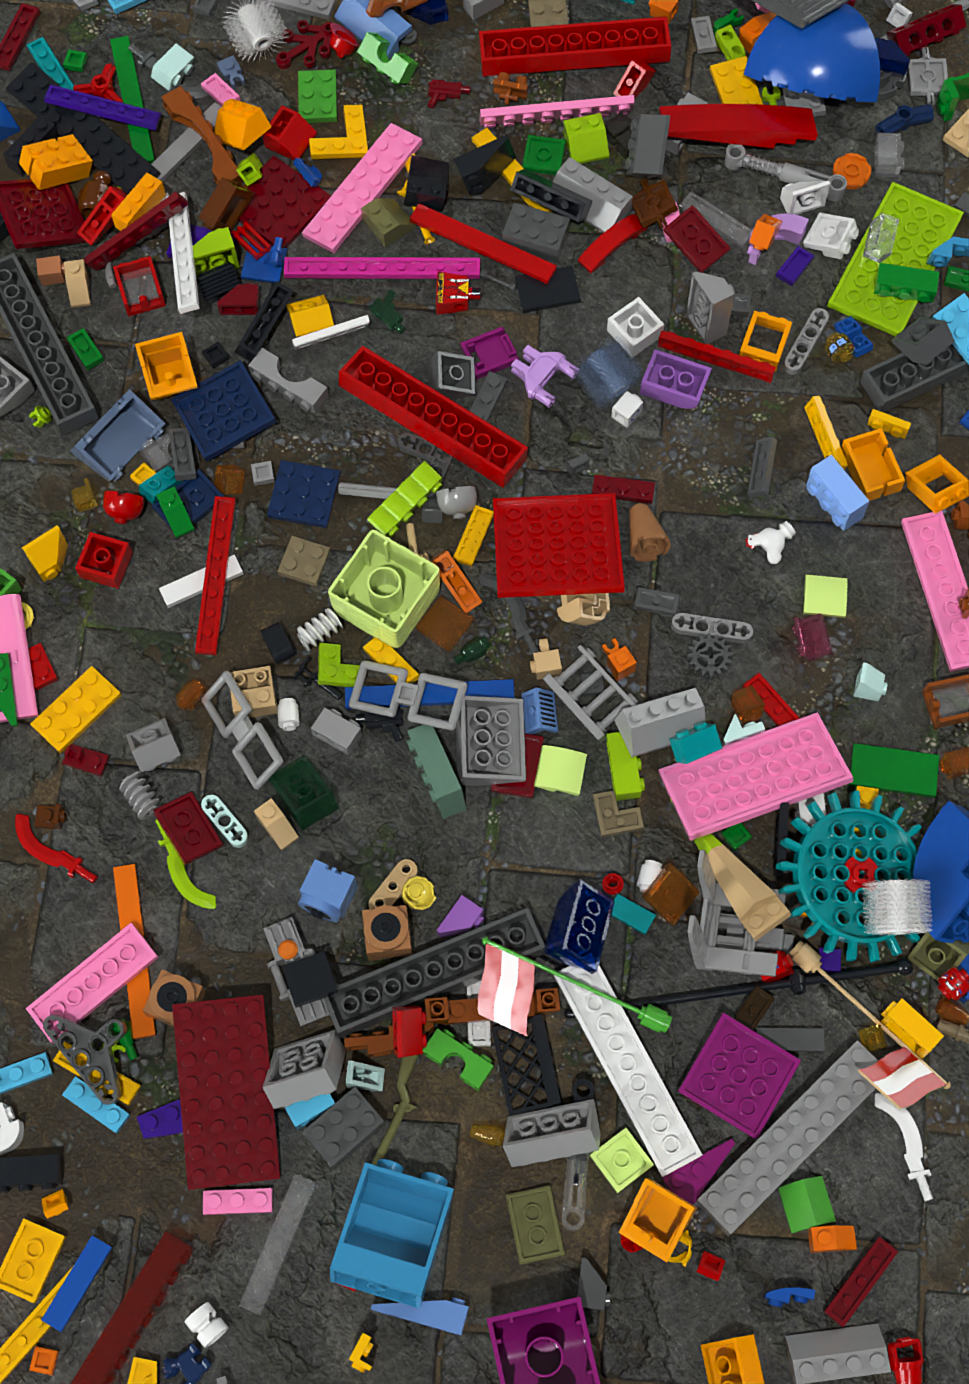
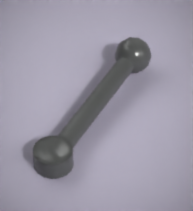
M486 270L480 271L482 279L488 278L508 287L510 291H515L517 288L513 283L509 284L487 274Z

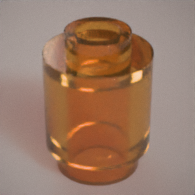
M192 679L190 682L188 681L175 696L177 700L176 705L184 711L186 709L192 710L203 697V692L206 690L205 687L195 679Z

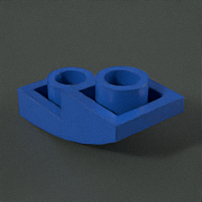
M852 316L834 324V328L840 338L843 337L846 341H850V343L845 345H850L851 353L856 358L873 350V343L862 333V327Z
M781 1288L765 1293L763 1299L769 1300V1305L781 1308L783 1304L789 1303L790 1296H793V1301L807 1304V1300H814L816 1290L808 1288Z

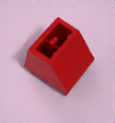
M281 105L270 122L272 127L263 134L265 148L294 161L295 158L301 159L309 147V138H315L317 131L298 112Z

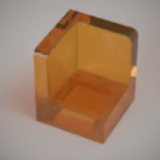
M217 465L214 486L223 494H241L244 469L236 465Z

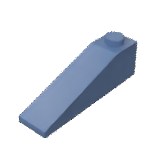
M452 1297L451 1301H423L420 1309L402 1303L372 1304L371 1310L462 1336L469 1307L465 1306L466 1301Z

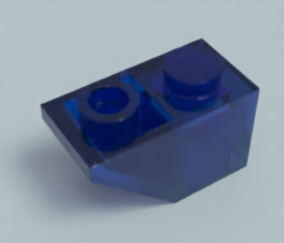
M428 0L408 9L407 14L432 25L448 20V7L445 0Z

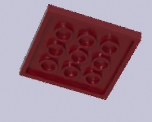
M273 155L259 170L262 177L249 186L244 185L255 194L238 222L243 224L246 221L272 246H274L276 237L282 238V249L287 248L303 232L330 199L331 195L318 186L311 187L300 173Z
M31 179L0 181V212L16 249L86 242L77 234L85 221L68 183L39 190Z

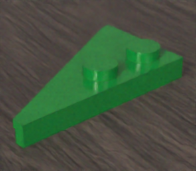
M8 653L0 654V710L12 726L18 727L10 656Z

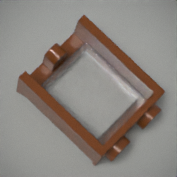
M969 674L927 683L922 690V694L934 730L969 721Z

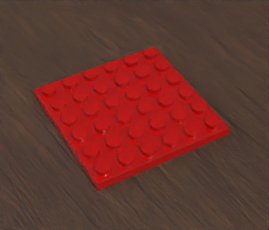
M615 493L493 498L498 598L624 592L625 586Z

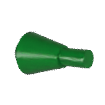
M122 1019L127 1026V1032L119 1043L125 1048L131 1061L138 1058L133 1046L131 1021L126 1022L125 1019ZM114 1023V1028L110 1029L114 1036H117L121 1031V1027L118 1023Z

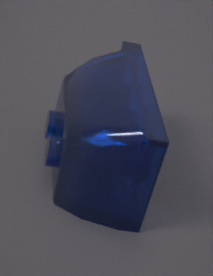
M583 880L577 881L564 893L557 903L544 954L572 967L583 968L590 974L597 972L615 902Z

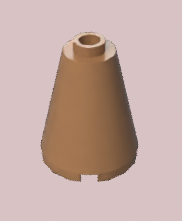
M638 503L629 511L630 555L639 562L654 561L661 553L663 556L667 554L671 543L649 506Z

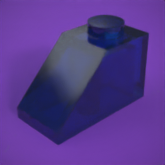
M874 38L879 54L880 70L906 74L910 63L909 57L893 40Z

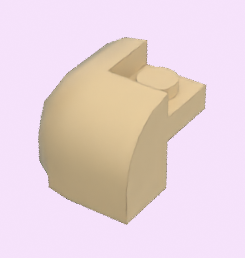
M609 593L561 595L562 606L557 608L558 616L562 621L582 626L593 625L602 621L610 611Z

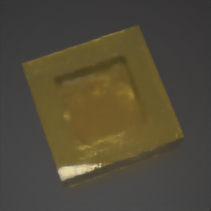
M875 1025L858 1031L861 1044L869 1052L887 1047L881 1025Z

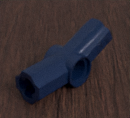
M926 104L916 107L899 106L896 113L876 124L877 135L881 139L886 140L899 131L907 130L911 125L933 121L932 105Z

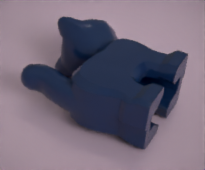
M191 1343L189 1349L181 1353L177 1358H165L163 1360L162 1372L165 1375V1379H171L181 1370L187 1379L182 1384H196L202 1379L205 1372L212 1367V1364L206 1357L201 1362H197L195 1358L201 1353V1350L196 1344Z

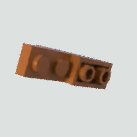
M426 1022V1025H422V1034H426V1037L435 1030L434 1023ZM389 1025V1035H385V1032H373L372 1036L363 1037V1034L349 1035V1038H344L346 1051L368 1049L369 1058L394 1054L393 1025Z

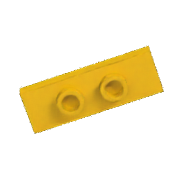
M475 505L453 556L454 561L473 567L493 520V511Z

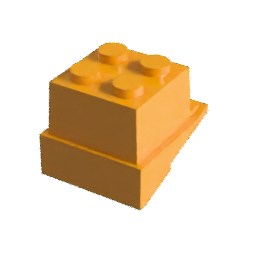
M182 332L135 344L151 400L179 395L184 391L198 388Z
M645 1178L619 1233L668 1263L698 1207L650 1178Z

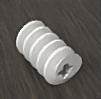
M325 609L326 615L319 613V620L313 617L311 619L312 625L309 622H305V629L301 626L297 628V636L308 652L310 651V643L317 647V639L323 643L324 634L331 638L330 630L337 634V626L339 625L343 628L340 620L331 609Z

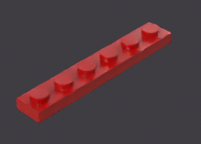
M662 330L659 336L658 347L769 383L772 382L776 367L767 362H759L748 356H740L730 350L715 348L711 344H703L692 338H684L670 331Z

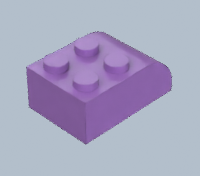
M655 349L642 379L640 394L680 408H695L700 401L712 368Z

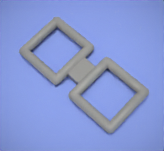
M366 660L361 662L349 701L350 708L394 717L400 704L410 707L407 718L411 722L451 731L456 728L467 690L466 682L421 673L417 685L405 683L408 671L404 668ZM367 670L398 676L389 708L359 701ZM426 682L458 689L449 721L417 714Z
M224 671L205 693L201 701L222 736L228 738L233 733L238 743L232 749V753L253 788L259 790L283 764V759L262 724L257 722L253 725L248 718L249 713L252 711L250 704L231 673ZM225 683H227L242 708L228 726L225 725L211 701ZM257 734L273 759L271 765L259 778H257L242 753V750Z

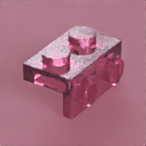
M820 613L802 620L799 617L794 618L795 625H793V631L799 639L800 644L797 647L801 657L803 656L810 662L833 654L823 614Z

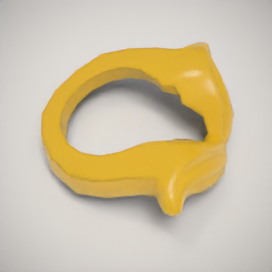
M685 1230L679 1240L688 1246V1251L677 1257H670L668 1262L682 1263L686 1267L692 1255V1239L688 1230Z

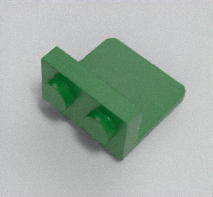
M969 73L958 77H949L944 80L936 102L938 114L942 116L944 122L952 119L958 101L969 99Z

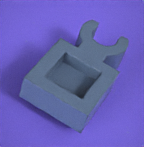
M234 55L217 62V67L224 80L230 79L233 89H236V81H240L242 85H245L244 77L241 75L242 70Z

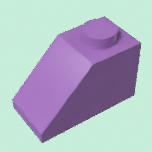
M461 895L436 930L437 936L443 938L465 934L474 928H479L485 919L483 917V909Z

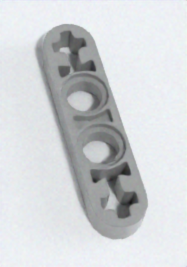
M817 308L811 313L785 359L784 370L786 373L796 375L801 371L827 325L829 314L825 309ZM822 316L823 318L820 319L818 325H816V318ZM813 330L816 336L808 337L805 332ZM800 345L805 346L807 351L800 353L797 351V347ZM796 357L798 359L794 367H791L790 364L793 363Z
M687 613L676 614L671 623L673 631L678 634L696 637L702 635L704 638H707L708 633H710L711 638H714L717 634L719 635L718 640L725 638L726 641L735 643H747L753 635L752 626L746 622ZM679 620H683V627H679ZM691 621H694V622H693V625H692V629H689V628H690V622H691ZM704 622L707 624L708 629L699 631L696 628V624ZM720 625L726 626L728 633H718L717 627ZM732 627H735L734 636L731 635ZM742 629L746 630L747 634L745 637L741 636L740 632Z

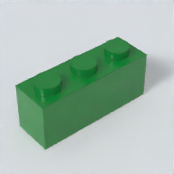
M880 263L876 273L874 294L884 297H899L904 300H919L923 303H933L937 293L939 272Z

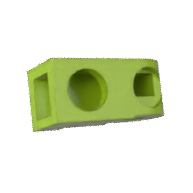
M731 24L716 31L714 36L716 45L724 53L727 61L746 56L745 49Z
M252 153L249 157L240 161L236 171L245 184L249 186L262 177L259 170L263 166L258 156Z

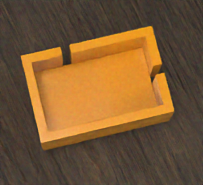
M71 134L58 137L57 141L54 138L24 145L19 164L27 175H30V179L36 187L41 190L89 178L93 160L75 136Z
M882 428L845 439L841 446L853 482L869 501L880 498L881 494L887 496L900 492L905 483L904 476L891 447L887 448L889 443Z

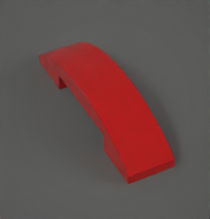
M635 214L620 220L600 235L578 258V262L592 274L605 263V259L630 238L634 240L648 226L643 228Z

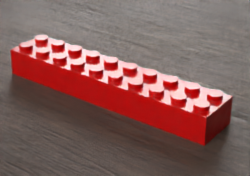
M667 17L479 31L482 76L499 75L500 72L520 74L629 65L632 60H642L646 64L670 62L671 40Z
M364 346L339 371L338 386L502 488L505 487L526 461L527 446Z

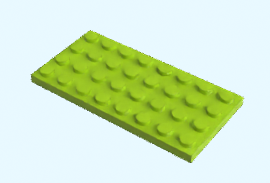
M892 182L833 292L827 307L847 316H852L856 320L896 337L905 329L919 300H904L899 297H884L874 294L879 264L885 263L935 271L936 266L927 264V259L934 249L952 238L964 212Z

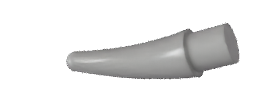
M112 260L105 266V278L109 288L117 286L112 271Z

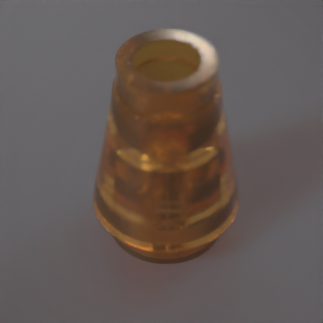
M943 997L937 1004L935 1013L939 1015V1018L965 1026L969 1022V1013L952 999L948 1000Z

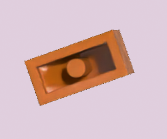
M764 214L757 220L749 243L754 244L753 247L758 250H768L783 221Z
M833 1225L807 1229L810 1253L857 1250L854 1226Z

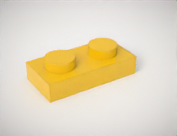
M873 409L867 425L875 430L882 428L883 431L890 433L894 437L905 439L911 423Z

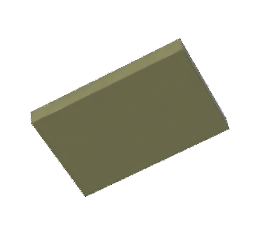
M551 1186L505 1195L519 1265L565 1256Z

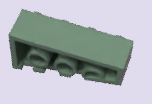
M423 724L408 730L409 739L406 740L410 752H415L416 756L413 758L416 766L423 771L421 773L425 786L429 785L430 797L433 803L436 802L442 819L467 810L462 788L434 727Z

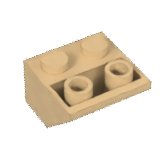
M270 666L230 672L252 708L248 718L278 714ZM230 690L233 713L236 716L242 708Z

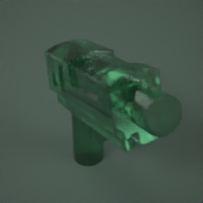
M388 290L384 299L381 300L378 297L373 304L369 305V309L376 318L387 324L392 331L396 330L402 334L406 330L401 324L403 317L395 311V305L391 302L395 292Z

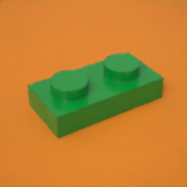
M84 328L66 337L86 370L104 361L103 356Z

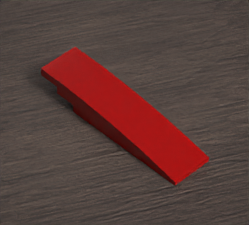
M691 104L660 106L659 108L660 115L670 116L668 137L774 148L776 143L795 145L797 139L815 141L818 136L811 108L762 104Z

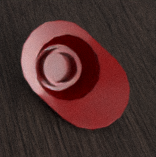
M336 23L330 24L332 31L330 46L335 50L339 58L344 57V55L350 56L357 47H360L355 36L348 29Z

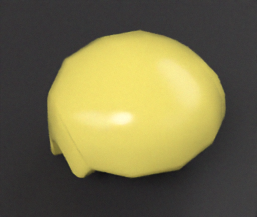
M414 876L407 879L402 887L403 901L411 909H427L431 907L436 899L434 886L425 877Z

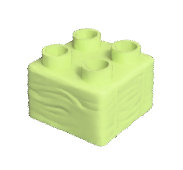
M371 530L328 590L333 611L371 636L391 647L399 648L405 643L424 613L437 597L440 591V569L432 562L392 541L389 537L376 530Z

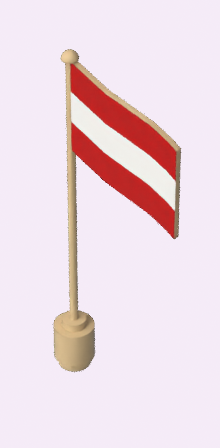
M801 940L795 945L789 954L798 966L806 973L810 970L813 973L816 970L821 973L902 1047L899 1050L888 1053L872 1066L858 1070L898 1109H905L934 1090L942 1087L949 1089L951 1087L950 1081L947 1083L820 967L822 965V962L819 961L822 958L821 955Z

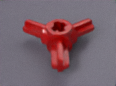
M111 63L106 64L102 73L94 76L91 83L73 86L74 91L89 95L93 94V96L123 103V100L114 92V87L112 86V77L116 67Z

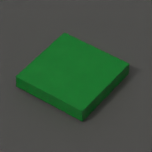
M528 135L522 167L534 173L556 175L562 166L566 140Z

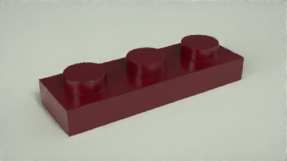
M594 475L592 494L615 493L617 500L652 504L655 482Z

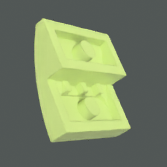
M805 575L803 614L845 618L847 578Z
M543 745L541 747L534 786L552 792L558 790L574 796L579 795L587 754Z

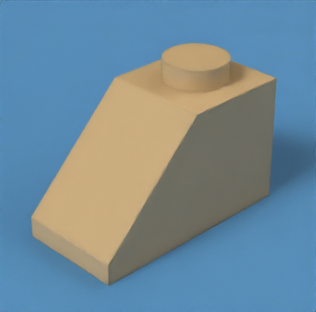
M84 259L64 262L65 280L71 308L91 306L89 275Z
M272 798L254 810L256 818L281 851L299 839Z

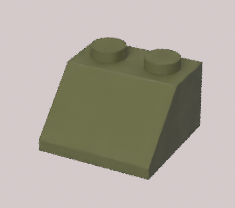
M376 198L361 208L362 221L384 247H387L416 228V224L410 222V217L393 198Z
M926 932L907 959L938 981V978L951 967L957 968L969 953V942L963 943L961 940H955L953 943H944L935 940L929 932Z

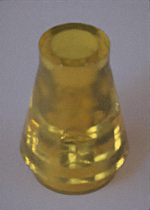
M472 1125L470 1138L477 1139L494 1148L496 1146L501 1147L503 1144L505 1129L500 1128V1125Z

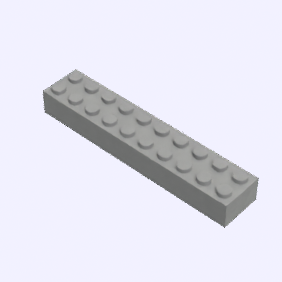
M857 1040L695 1203L727 1236H730L876 1089L858 1070L872 1066L878 1060Z

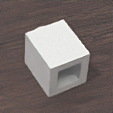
M626 391L613 406L611 417L628 428L642 412L643 401L636 394Z

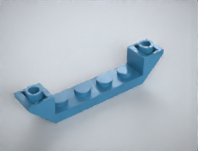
M953 236L932 251L927 259V264L936 267H946L952 258V254L969 257V239Z

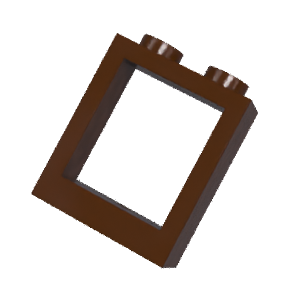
M222 177L198 218L211 231L228 227L231 233L255 193L240 182Z

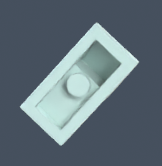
M735 714L724 737L722 746L764 732L765 727L762 721L759 723L749 722L742 728Z

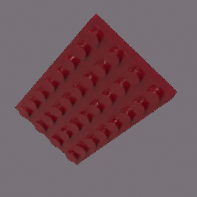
M263 995L172 1004L188 1190L280 1179L274 1108L262 1088L267 1071L270 1069Z

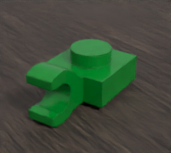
M733 9L730 14L714 22V36L717 30L730 24L734 27L743 23V15L738 18L735 17L738 15V9Z

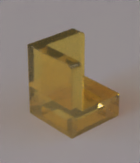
M87 477L83 478L84 486L71 491L78 512L98 506Z

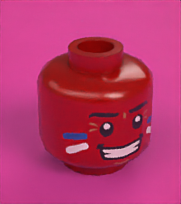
M951 967L938 978L939 985L937 988L948 1000L957 1001L969 992V975L963 968L959 971L957 968Z

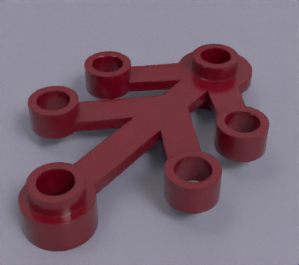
M300 20L297 23L300 33H317L314 36L293 34L289 29L284 30L286 33L282 32L284 42H299L301 44L288 52H279L276 56L277 66L280 69H288L292 64L291 59L308 49L307 55L304 56V65L308 68L315 65L317 43L323 39V45L319 47V54L322 58H328L331 54L330 39L332 31L330 24L333 22H326L322 26L309 25L306 20Z

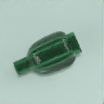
M484 636L481 638L475 637L465 643L460 650V654L453 659L457 665L464 661L473 662L484 656L488 651L487 648L491 646Z

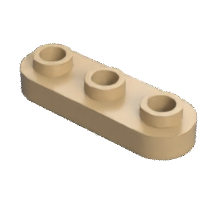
M401 860L370 898L369 909L377 908V901H382L383 905L389 906L396 904L402 896V887L407 879L417 876V866L412 860ZM404 867H409L410 871L408 873H404L402 869ZM391 884H396L397 888L395 890L389 889V886Z

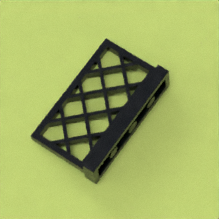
M543 1014L527 1019V1024H532L533 1033L528 1040L518 1034V1032L503 1025L491 1027L509 1116L564 1105L546 1017ZM507 1029L513 1035L508 1043L504 1044L499 1040L498 1031ZM516 1036L526 1041L520 1053L510 1048ZM529 1044L537 1048L538 1054L533 1062L523 1056ZM508 1049L518 1055L511 1067L505 1064L503 1056ZM521 1058L531 1064L524 1075L514 1069ZM505 1066H506L507 1068H509L507 1074H506ZM534 1066L542 1072V1077L537 1084L527 1078ZM512 1071L522 1077L516 1089L508 1085L507 1079ZM525 1080L536 1086L529 1098L519 1092ZM542 1082H544L545 1089L541 1087ZM509 1088L514 1091L512 1095H510ZM541 1089L546 1093L548 1102L537 1104L532 1098L537 1090ZM516 1094L527 1100L522 1108L513 1110L512 1100ZM530 1102L534 1104L533 1106L527 1107Z

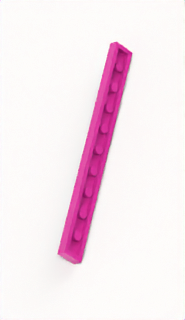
M285 257L284 278L437 279V271L464 275L469 277V279H480V258Z

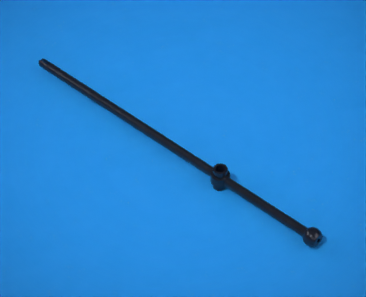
M903 958L897 964L827 974L835 981L898 972L903 976H907L913 972V965L911 960ZM801 969L793 970L794 973L784 980L627 1001L625 1003L641 1009L642 1006L646 1007L648 1003L653 1006H663L749 994L756 986H759L764 991L790 988L794 995H801L806 993L805 987L807 985L827 983L829 981L822 974L805 976L802 974ZM622 1006L624 1011L630 1010ZM572 1009L565 1011L564 1016L567 1019L576 1018Z

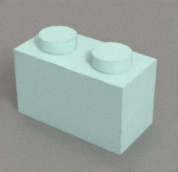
M175 44L153 66L151 78L170 91L174 86L177 87L181 83L185 74L189 75L192 72L194 56L178 44Z

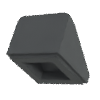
M428 499L427 503L422 507V522L442 523L443 512L438 507L437 499Z

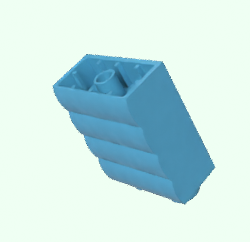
M379 1159L376 1165L365 1162L330 1266V1282L420 1309L452 1206L454 1189L446 1187L448 1181L435 1173L423 1172L419 1179L403 1174L404 1168L391 1160Z

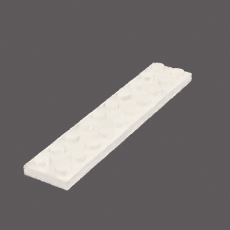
M593 954L559 971L566 976L617 998ZM553 975L661 1177L702 1156L699 1147L622 1006Z

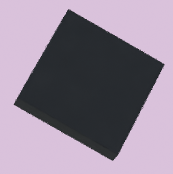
M325 951L282 966L295 1008L338 993Z

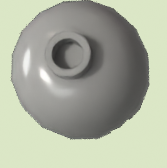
M475 486L455 487L456 489L452 490L448 488L436 492L438 507L444 514L453 516V519L466 518L465 514L471 512L477 503Z

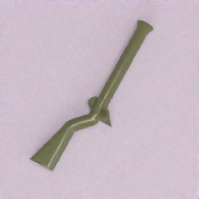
M418 1055L401 1058L397 1081V1090L401 1102L393 1106L395 1115L371 1163L372 1165H376L379 1159H384L405 1113L408 1114L418 1108L410 1104V1096L406 1088V1083L419 1058Z

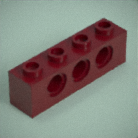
M948 5L888 31L890 47L897 50L902 57L910 55L912 50H921L924 47H928V43H937L944 40V37L947 35L953 36L960 33L961 29L967 27L962 5Z

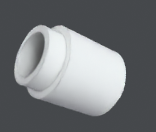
M293 698L281 699L277 706L278 726L283 728L284 731H293L300 725L298 704Z
M645 860V863L641 866L637 886L641 892L652 894L653 891H658L663 872L661 863Z

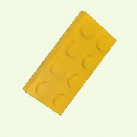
M91 666L30 725L61 754L122 694Z

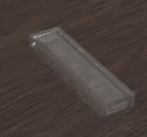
M692 191L680 204V209L686 211L693 205L717 233L742 249L749 242L752 232L750 228Z

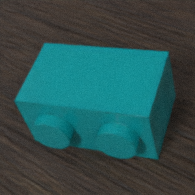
M706 721L695 723L694 728L689 730H679L675 736L669 738L675 760L678 763L688 764L722 749L715 724H709Z

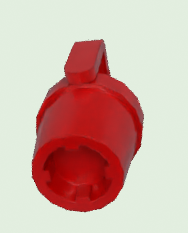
M908 1336L889 1343L890 1368L894 1371L896 1383L922 1384L923 1355L920 1340ZM913 1345L914 1357L898 1358L896 1348Z

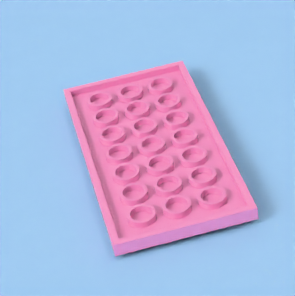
M818 712L722 746V749L691 763H675L658 769L659 776L690 841L777 810L781 802L791 805L853 782V776Z

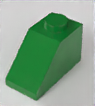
M175 486L156 494L159 505L175 538L195 530Z

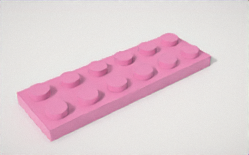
M130 923L30 1004L26 1010L49 1041L54 1044L43 1029L46 1017L60 1015L80 1023L159 957L136 927ZM51 1021L53 1024L51 1029H57L61 1034L68 1032L66 1028L64 1031H60L57 1028L58 1021Z

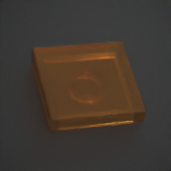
M440 596L416 626V630L450 652L474 622V618Z
M667 863L641 897L670 925L674 926L700 892L672 864Z

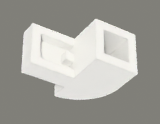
M3 1102L0 1103V1157L15 1150L20 1145L24 1136L23 1122L20 1120L13 1121L15 1114L12 1107H8Z

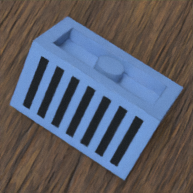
M536 687L522 693L525 733L533 735L543 730L553 733L558 732L554 692Z

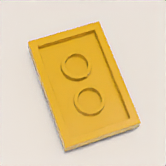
M746 56L710 65L709 70L721 104L763 105L755 79L744 75L748 61Z
M23 1218L0 1267V1289L36 1304L66 1237Z

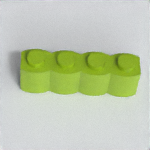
M424 461L368 517V522L384 536L393 537L399 531L398 526L403 521L406 523L413 517L414 514L412 512L414 509L423 507L428 501L427 496L432 492L435 494L443 486L441 484L443 478Z

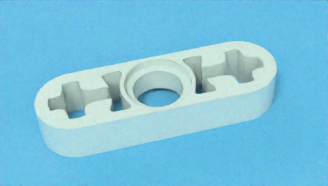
M208 795L204 797L201 803L204 813L229 843L236 848L245 846L248 842V834L238 820L217 796ZM208 802L215 803L219 811L217 814L212 808L207 809L209 807ZM221 817H230V824L225 827L219 825ZM233 828L237 832V834H242L241 841L237 839L233 841L235 839L233 833L231 832Z

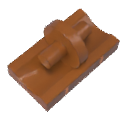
M500 72L498 78H494L493 93L499 94V98L505 99V105H509L511 100L518 101V98L527 100V77L519 75L516 82L509 81L510 75L508 73Z

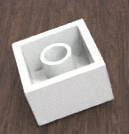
M640 297L609 317L607 323V331L623 346L622 348L630 354L631 358L657 341L661 331L664 330V323Z

